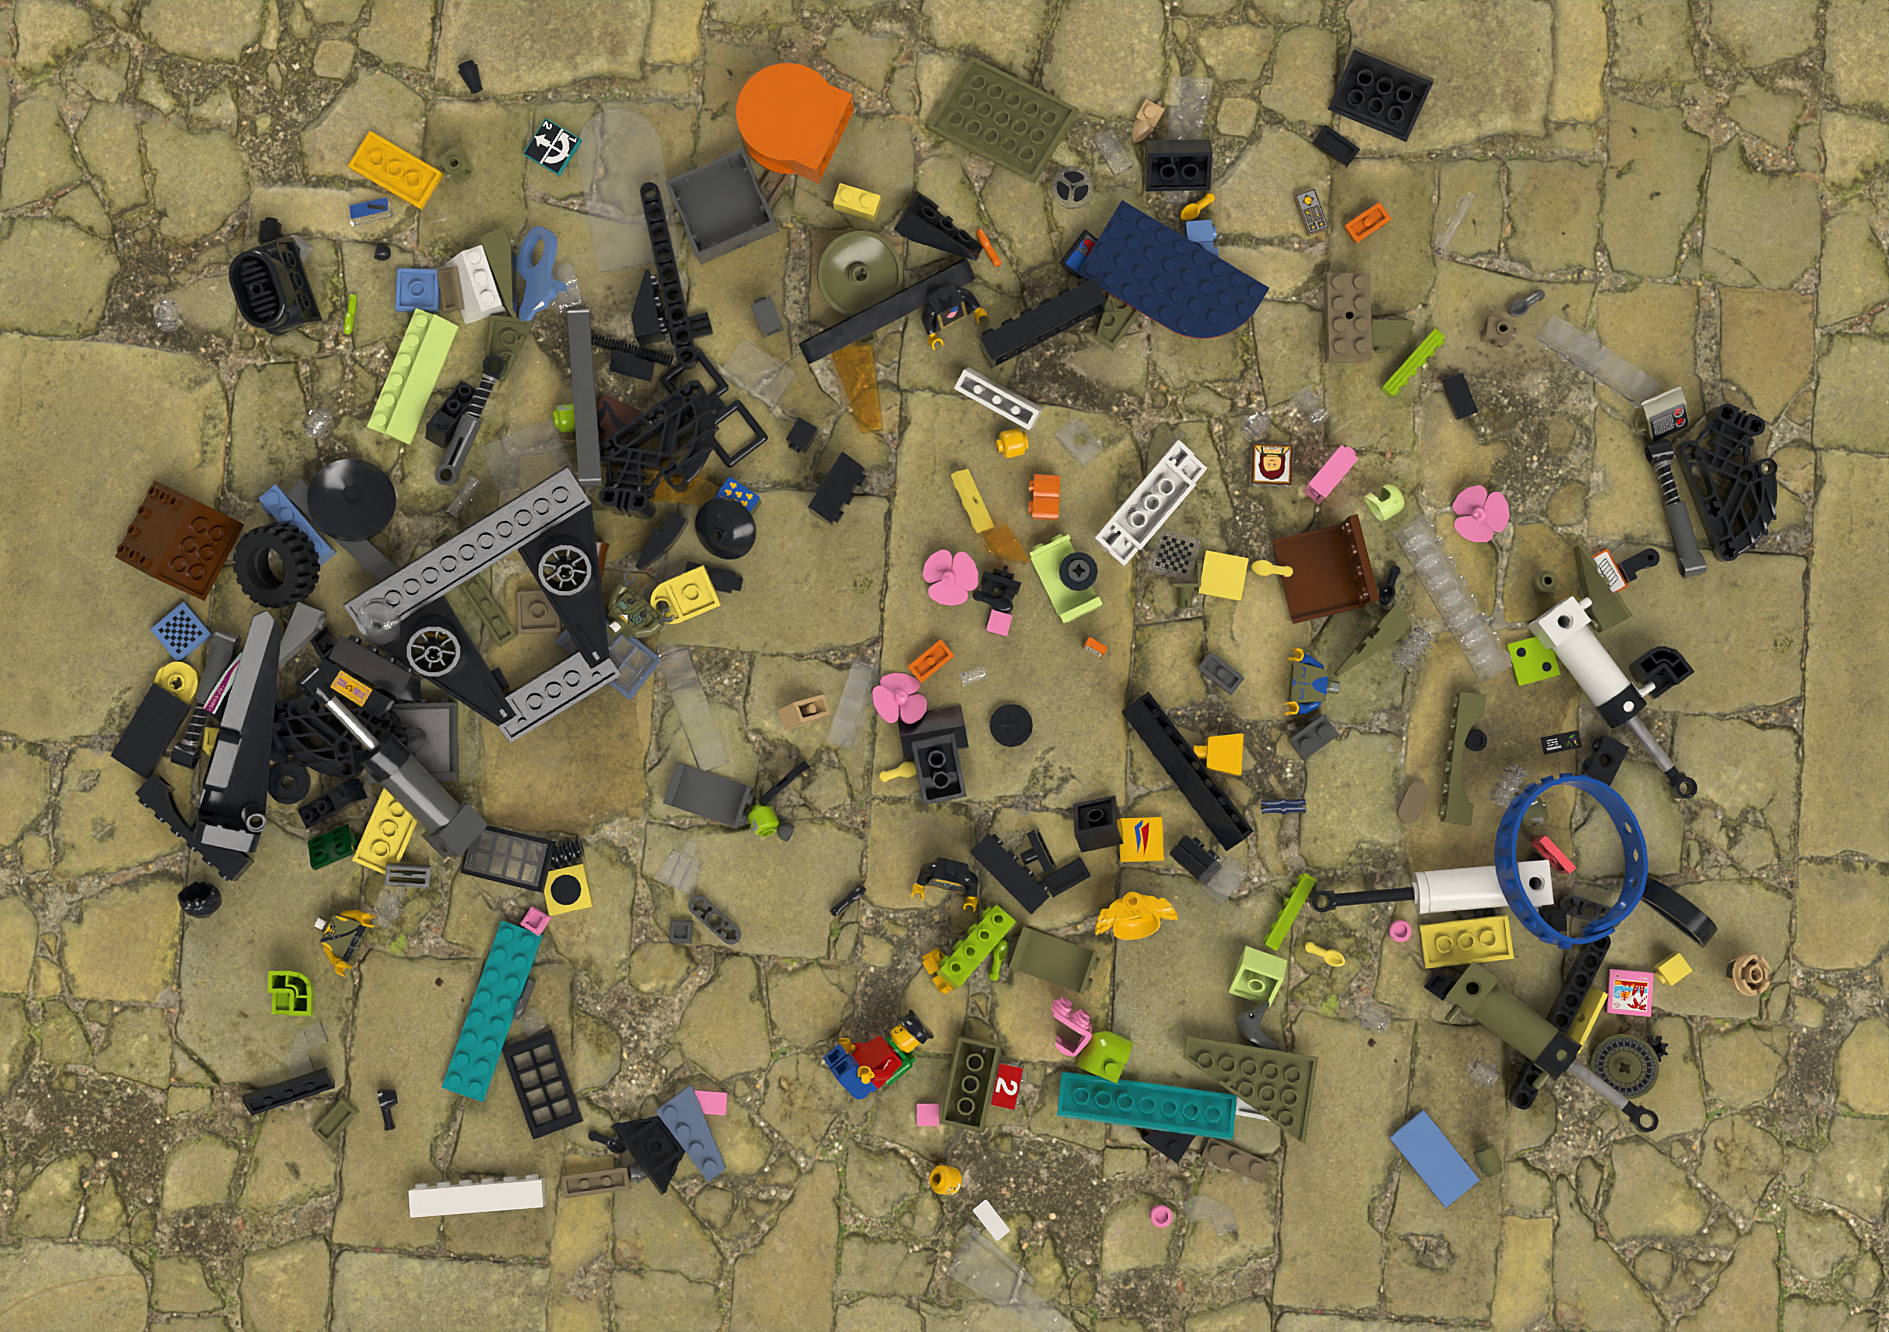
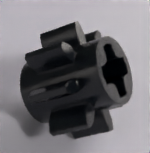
M1647 1035L1648 1040L1646 1042L1650 1046L1655 1045L1658 1048L1655 1053L1659 1062H1661V1057L1668 1055L1665 1052V1047L1669 1044L1662 1043L1661 1036L1657 1035L1654 1040L1651 1035Z

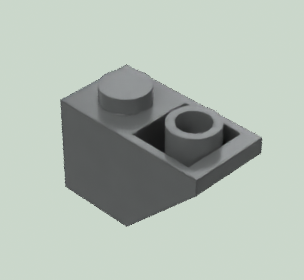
M761 297L755 300L751 308L763 337L766 338L783 331L782 323L771 297L767 299L766 297Z

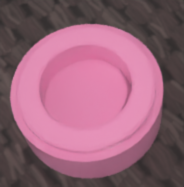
M1396 920L1390 924L1388 933L1394 941L1404 942L1411 936V927L1406 921Z
M1156 1205L1150 1211V1220L1156 1227H1167L1172 1221V1212L1165 1205Z

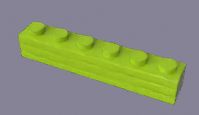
M1435 328L1380 390L1389 398L1393 395L1396 396L1400 392L1399 388L1401 386L1404 387L1409 382L1408 378L1410 376L1414 377L1418 372L1416 369L1419 366L1423 367L1427 362L1425 359L1428 356L1432 357L1436 352L1434 349L1437 346L1441 347L1445 336Z
M1306 873L1298 876L1296 887L1293 886L1290 890L1291 895L1289 899H1285L1283 910H1279L1276 916L1278 919L1276 922L1273 921L1270 926V933L1266 934L1263 939L1265 941L1263 944L1274 951L1278 950L1317 881Z

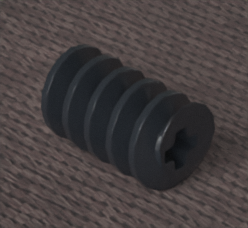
M576 835V842H573L568 837L566 845L562 840H559V846H555L550 864L552 870L556 869L557 863L561 868L564 867L565 860L569 865H573L574 859L577 863L582 862V856L585 858L579 835ZM536 847V853L539 862L541 851H539Z

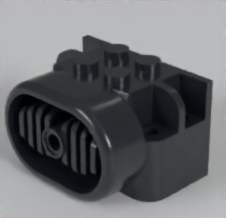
M278 238L250 248L234 258L229 268V282L239 311L250 325L265 329L269 334L279 336L322 321L294 238Z

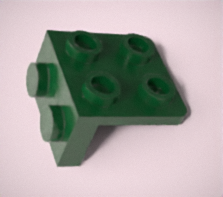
M349 824L337 827L308 841L310 864L313 870H318L348 857L358 848L360 842Z

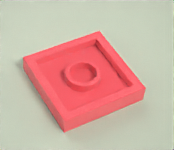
M1546 835L1535 836L1529 841L1546 860H1549V864L1559 874H1570L1576 869L1573 863Z

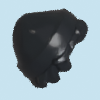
M194 881L179 892L178 901L185 914L203 919L209 918L219 909L222 904V897L220 891L211 883Z

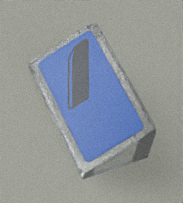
M390 196L349 204V223L355 226L394 217Z

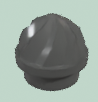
M637 1161L628 1165L631 1182L636 1181L640 1183L648 1177Z

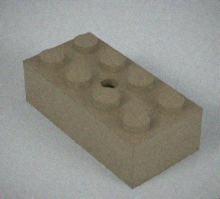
M1327 273L1323 279L1325 363H1368L1372 359L1370 273ZM1345 315L1350 316L1351 319H1347Z

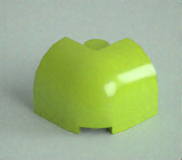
M289 970L268 971L267 993H272L271 1014L289 1016L315 1015V988L307 975L302 972Z
M1095 1032L1080 1051L1075 1065L1117 1084L1123 1068L1129 1059L1133 1041L1113 1032Z

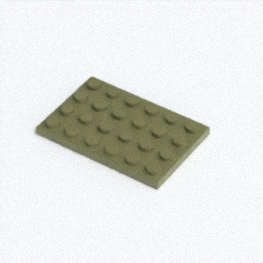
M971 56L927 128L929 131L1035 184L1077 117L1079 109Z

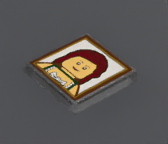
M1251 442L1249 486L1292 488L1294 444Z

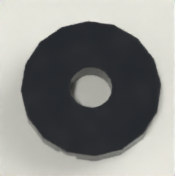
M287 761L285 765L279 763L269 772L267 791L278 803L286 805L296 804L302 801L310 791V774L305 767H300L299 763ZM287 777H291L294 780V785L290 789H286L283 785L284 779Z

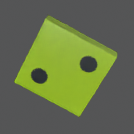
M1537 636L1506 645L1517 686L1561 675L1553 649L1546 650Z

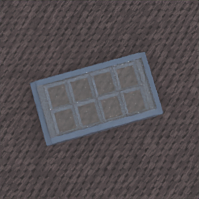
M605 615V622L607 627L610 624V622L607 620V616ZM565 629L556 640V643L572 654L578 650V647L567 629ZM607 633L609 656L621 672V676L609 682V684L631 700L663 659L634 637L626 639L621 633L612 637Z

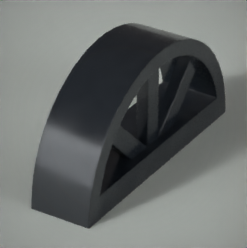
M1647 877L1645 889L1640 900L1701 948H1704L1718 930L1715 923L1682 895L1663 883Z

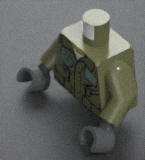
M630 570L624 573V581L620 582L610 595L607 607L610 612L607 620L610 624L606 627V631L612 637L621 633L626 639L632 637H651L664 626L663 623L673 622L675 615L673 614L670 618H665V614L670 609L664 608L661 611L660 617V614L632 586L628 588L629 584H633L637 580V575L632 581L626 579V576L630 573Z

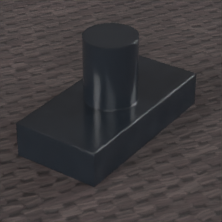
M1039 828L1026 833L1033 848L1020 853L1023 863L1027 865L1039 860L1045 873L1057 868Z

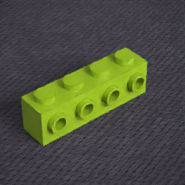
M997 904L992 909L989 906L980 915L983 920L978 925L974 923L966 932L969 936L964 941L960 939L953 946L952 949L955 952L950 958L946 955L938 964L941 968L937 971V974L955 990L961 987L1016 923Z

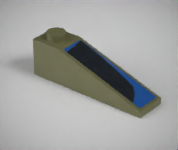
M504 227L480 236V240L508 311L514 319L517 317L516 257L513 249L516 243L512 234H507Z

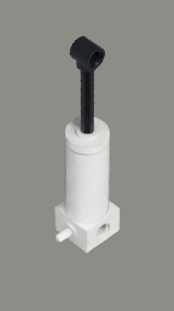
M1549 860L1517 862L1521 883L1535 910L1538 912V907L1554 904ZM1495 865L1414 872L1411 887L1334 893L1333 890L1314 891L1309 897V905L1316 912L1336 910L1338 906L1412 900L1418 914L1509 906L1500 888ZM1530 879H1532L1533 886L1531 888L1529 886ZM1319 895H1323L1326 898V904L1321 908L1316 904V898Z

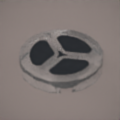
M1069 166L1062 168L1056 173L1052 180L1051 191L1058 205L1066 209H1078L1090 201L1093 195L1094 184L1086 170L1080 167Z

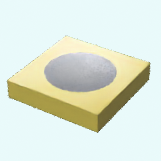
M584 864L548 872L544 894L549 916L593 907Z

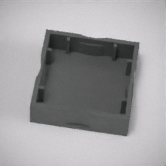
M744 148L717 158L704 167L692 169L665 181L673 203L681 216L689 241L701 265L779 231Z

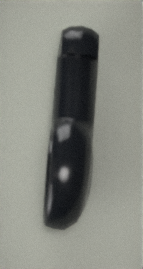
M1397 565L1390 568L1387 582L1379 590V601L1382 605L1389 604L1395 597L1394 586L1401 572L1400 567Z
M979 590L973 593L974 600L990 604L996 611L1008 613L1013 610L1012 602L1002 601L1001 596L988 597L982 595Z
M859 886L852 890L830 910L831 915L834 917L839 915L845 908L859 899L866 892V888Z
M591 1130L588 1133L589 1140L606 1145L613 1153L623 1154L628 1151L618 1136L609 1137L598 1133L597 1130Z

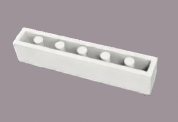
M538 1174L526 1175L525 1179L517 1180V1176L503 1177V1181H495V1178L481 1179V1183H473V1180H461L457 1185H451L450 1181L438 1182L437 1186L429 1187L428 1183L415 1184V1188L409 1190L410 1218L544 1207L547 1204L545 1178H539Z

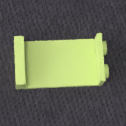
M1059 534L1051 538L1052 542L1045 546L1043 543L1032 547V552L1029 553V557L1062 625L1103 605L1100 598L1096 596L1092 586L1086 590L1075 591L1064 586L1060 580L1059 568L1061 562L1069 554L1075 553L1069 534L1066 536Z

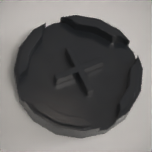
M1003 705L991 717V734L995 741L1002 746H1020L1028 740L1032 733V717L1020 705Z

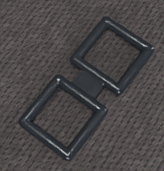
M696 350L698 361L719 386L708 394L712 408L717 410L714 415L715 426L735 411H738L758 436L731 458L714 437L713 444L716 443L717 445L714 451L728 468H732L768 440V435L740 400H735L726 407L719 397L729 390V385L701 350ZM691 354L690 356H688V357H687L686 359H684L683 361H684V362H689V361H691L692 358H693V355ZM680 363L660 379L670 394L678 390L671 380L686 370L681 367ZM693 410L686 415L690 418L694 417Z

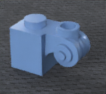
M1212 220L1187 221L1184 225L1185 238L1219 257L1218 247L1213 245V239H1216L1217 232L1216 226H1212Z

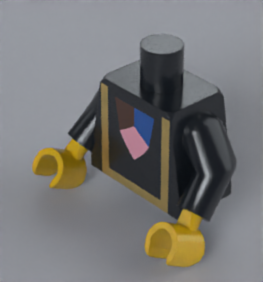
M952 284L946 288H940L937 293L927 298V306L921 315V320L926 334L929 335L927 343L934 350V343L936 341L941 347L943 346V340L935 332L971 314L972 311H974V317L978 324L982 325L979 320L981 316H986L989 320L987 312L983 308H979L980 304L970 290L957 289Z

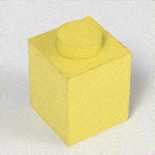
M1672 952L1652 967L1656 972L1654 973L1656 979L1661 984L1668 986L1674 985L1693 971L1678 952Z

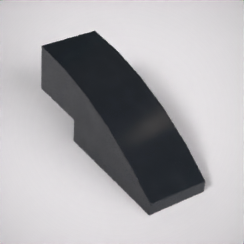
M671 512L662 531L656 528L653 529L635 567L643 571L662 558L681 537L689 521Z

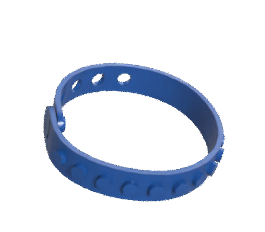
M1561 773L1558 779H1554L1553 775L1541 778V783L1536 784L1534 782L1527 785L1524 791L1511 801L1497 830L1494 860L1496 875L1502 893L1512 912L1523 926L1544 943L1557 945L1559 949H1571V945L1587 944L1614 933V925L1623 921L1631 914L1640 901L1645 889L1648 875V857L1645 839L1639 823L1628 804L1615 790L1589 775L1580 774L1573 776V773ZM1554 785H1570L1582 789L1593 796L1612 818L1624 848L1625 878L1617 902L1602 919L1591 921L1588 926L1582 928L1583 935L1577 938L1562 935L1544 921L1530 902L1517 869L1516 842L1523 816L1534 799ZM1625 822L1630 826L1631 833L1626 829ZM1635 849H1636L1637 852H1638V859H1637V861H1635V859H1634V850H1635ZM1637 877L1636 885L1632 888L1633 881Z

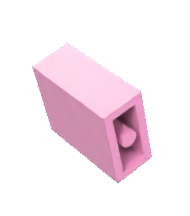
M1341 445L1302 491L1317 504H1320L1359 459L1355 456L1356 452L1349 446L1344 447Z

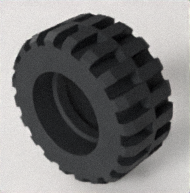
M285 522L267 524L245 533L241 537L240 542L237 543L235 547L237 552L233 555V561H235L233 571L237 574L236 581L238 584H241L243 593L249 595V599L254 603L259 602L260 606L270 607L271 609L285 607L307 598L316 587L314 584L318 583L320 575H317L320 571V564H318L317 560L319 559V554L313 548L315 547L313 541L307 539L309 536L304 531L299 532L298 527ZM270 548L275 550L283 560L285 566L283 582L278 580L270 569L268 562Z

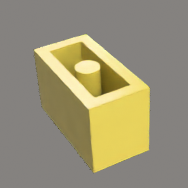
M840 183L833 202L834 210L875 222L881 205V196Z

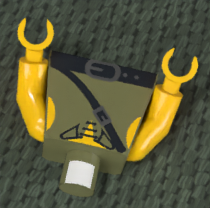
M355 909L334 914L330 921L321 916L317 919L314 928L324 933L320 943L323 944V951L330 963L335 967L337 974L346 977L344 974L345 968L352 969V966L347 963L354 961L369 930L374 927V925L370 924L371 918H377L376 915Z

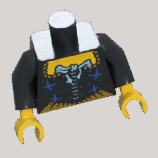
M937 857L933 862L925 863L921 867L916 883L912 886L911 897L913 898L915 893H919L920 900H923L925 886L967 894L963 909L966 910L967 905H971L974 908L973 912H975L978 904L976 896L979 879L975 873L970 871L968 864Z

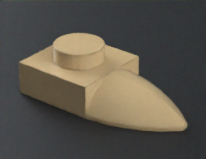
M1147 99L1145 100L1133 124L1132 139L1134 143L1144 140L1152 133L1165 110L1164 108Z

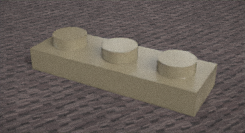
M1208 1137L1201 1154L1202 1158L1261 1184L1271 1164L1212 1137Z
M628 1167L561 1176L564 1199L631 1189Z

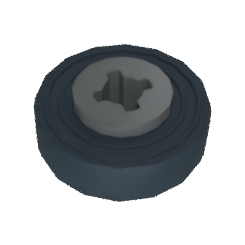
M1071 553L1060 564V580L1064 586L1071 590H1086L1097 579V564L1086 553Z

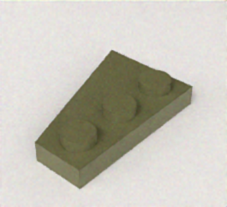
M491 315L485 358L489 355H497L507 363V372L498 381H506L535 322L534 320L521 321L519 318L513 319V317ZM493 361L490 364L492 372H497L500 369L498 361Z

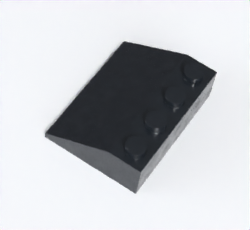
M1355 46L1328 110L1407 142L1434 79Z

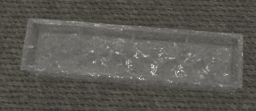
M1422 515L1398 529L1393 535L1480 683L1489 680L1512 667L1510 663L1512 658L1506 650L1503 651L1499 644L1501 640L1495 631L1492 632L1488 625L1490 623L1488 617L1484 612L1481 613L1477 607V598L1467 590L1465 578L1457 573L1455 561L1450 555L1447 556L1444 551L1445 545L1442 539L1434 534L1432 522L1429 518H1425Z

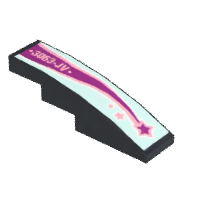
M242 652L225 670L201 710L202 712L221 720Z

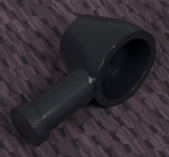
M379 1089L377 1090V1095L384 1120V1130L395 1129L390 1108L398 1104L396 1090Z

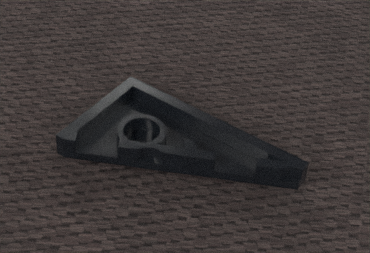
M1155 1130L1143 1136L1142 1140L1178 1164L1196 1135Z

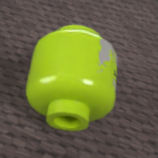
M574 403L559 405L555 411H552L554 428H558L561 433L575 431Z
M761 804L753 806L751 808L752 811L747 815V821L752 833L760 835L761 838L774 834L779 825L774 809L771 806H762Z

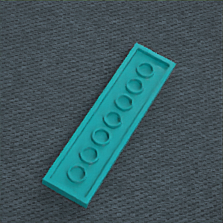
M503 920L501 921L441 1088L481 1102L485 1101L502 1053V1048L505 1045L514 1020L513 1016L522 996L544 936L543 934L538 936L526 928Z
M1062 1072L1057 1117L1233 1140L1237 1096L1121 1079L1116 1084L1099 1076Z

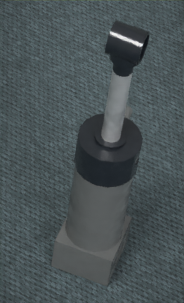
M312 666L296 682V686L303 694L310 698H318L367 748L359 758L358 763L426 830L421 836L441 857H460L488 826L468 803L459 804L415 759L407 747L392 732L376 739L328 689V678L321 670Z

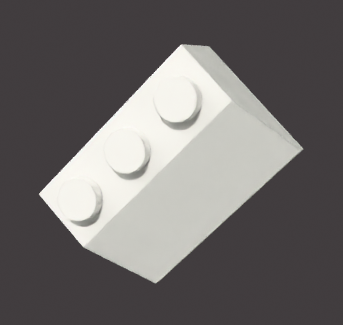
M482 245L460 252L445 264L446 268L458 267L465 308L461 310L465 324L506 311L495 275Z

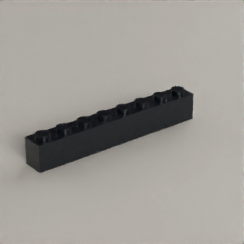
M1149 691L1121 711L1226 852L1254 832Z

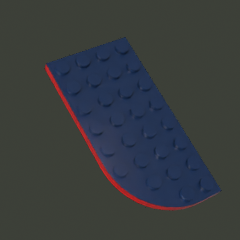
M1123 200L1077 273L1083 279L1088 278L1091 280L1095 278L1101 290L1168 330L1193 339L1216 338L1238 329L1255 313L1270 289Z

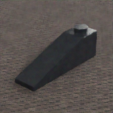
M915 191L900 215L894 230L902 237L908 238L913 242L977 261L983 247L965 230H958L952 223L953 219L949 215L945 218L937 210L939 206Z

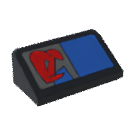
M1085 229L1059 262L1071 276L1078 279L1081 278L1077 273L1098 239Z

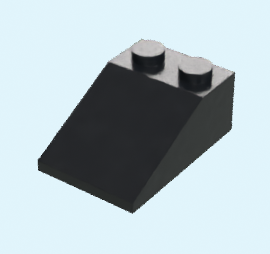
M954 733L911 742L923 805L967 796Z

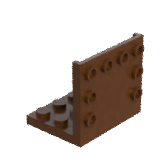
M154 480L147 491L144 502L137 510L133 523L128 527L123 542L118 546L115 557L161 582L205 601L244 524Z
M1358 514L1347 517L1338 525L1272 541L1278 566H1290L1293 569V574L1290 577L1280 575L1293 624L1368 607L1379 600Z

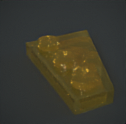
M664 461L661 464L662 468L670 466V464ZM655 471V474L653 476L654 479L658 475L659 471ZM661 476L660 483L655 490V497L650 500L703 506L707 501L714 499L720 486L696 476L689 483L686 491L678 493ZM676 477L673 484H681L683 477Z

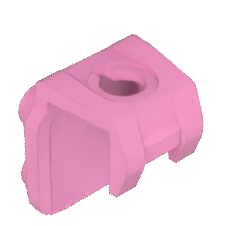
M1061 997L1052 1002L1051 1010L1054 1013L1053 1016L1082 1035L1075 1045L1062 1036L1057 1035L1055 1046L1064 1055L1075 1057L1092 1037L1093 1025L1089 1019L1091 1015L1083 1009L1073 1011L1071 1008L1072 1002L1065 997Z

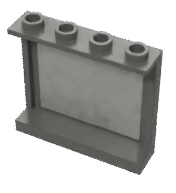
M420 699L417 703H409V700H395V704H392L391 709L397 713L401 721L406 722L407 729L419 727L426 734L425 743L419 751H415V759L437 782H459L458 704L452 702V699H439V703H430V699ZM387 712L383 720H391L389 712ZM367 774V783L380 784L370 774Z

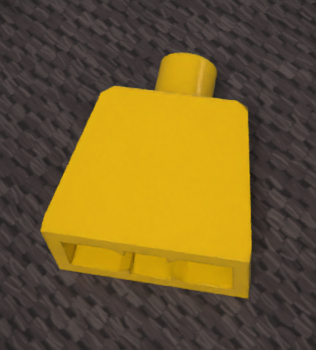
M1244 734L1207 737L1206 746L1194 745L1193 751L1199 759H1205V767L1207 769L1240 776L1242 772Z

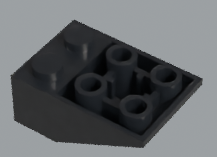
M649 269L645 270L631 314L634 334L640 346L665 341V334H668L666 322L663 316L661 317L660 315L664 313L663 304L660 301V297L656 294L660 293L659 283L656 280V276L651 275Z

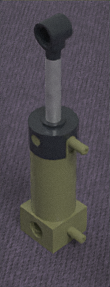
M1473 961L1447 994L1445 1000L1452 1004L1453 1007L1445 1016V1020L1452 1023L1460 1012L1469 1018L1474 1017L1531 1060L1533 1065L1542 1071L1532 1084L1537 1090L1542 1088L1549 1077L1556 1081L1562 1072L1565 1073L1568 1070L1629 1116L1628 1121L1634 1124L1638 1131L1647 1133L1657 1128L1659 1119L1654 1111L1646 1109L1641 1104L1639 1107L1575 1060L1576 1054L1582 1047L1580 1043L1561 1029L1555 1027L1497 983L1499 980ZM1466 986H1475L1477 993L1474 995L1469 994L1466 991ZM1642 1115H1648L1652 1120L1651 1126L1648 1128L1640 1123Z

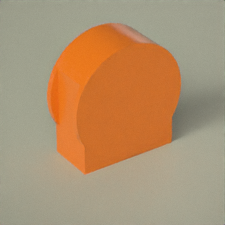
M780 63L768 66L758 71L746 82L738 97L736 118L743 145L750 157L763 168L779 174H797L820 184L855 110L853 94L829 85L819 73L804 65Z

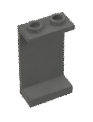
M677 762L663 804L739 829L740 825H745L748 813H745L747 804H752L755 793L752 792L753 787Z

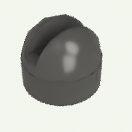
M788 823L781 824L777 828L778 837L788 842L795 827Z

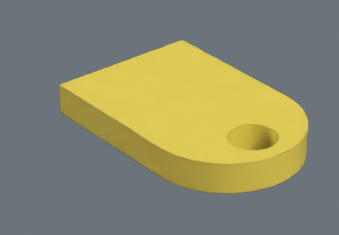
M704 565L660 583L651 596V606L660 614V617L661 611L657 608V602L664 600L668 603L670 611L665 614V618H670L673 614L675 615L673 622L669 624L683 622L721 606L720 599Z

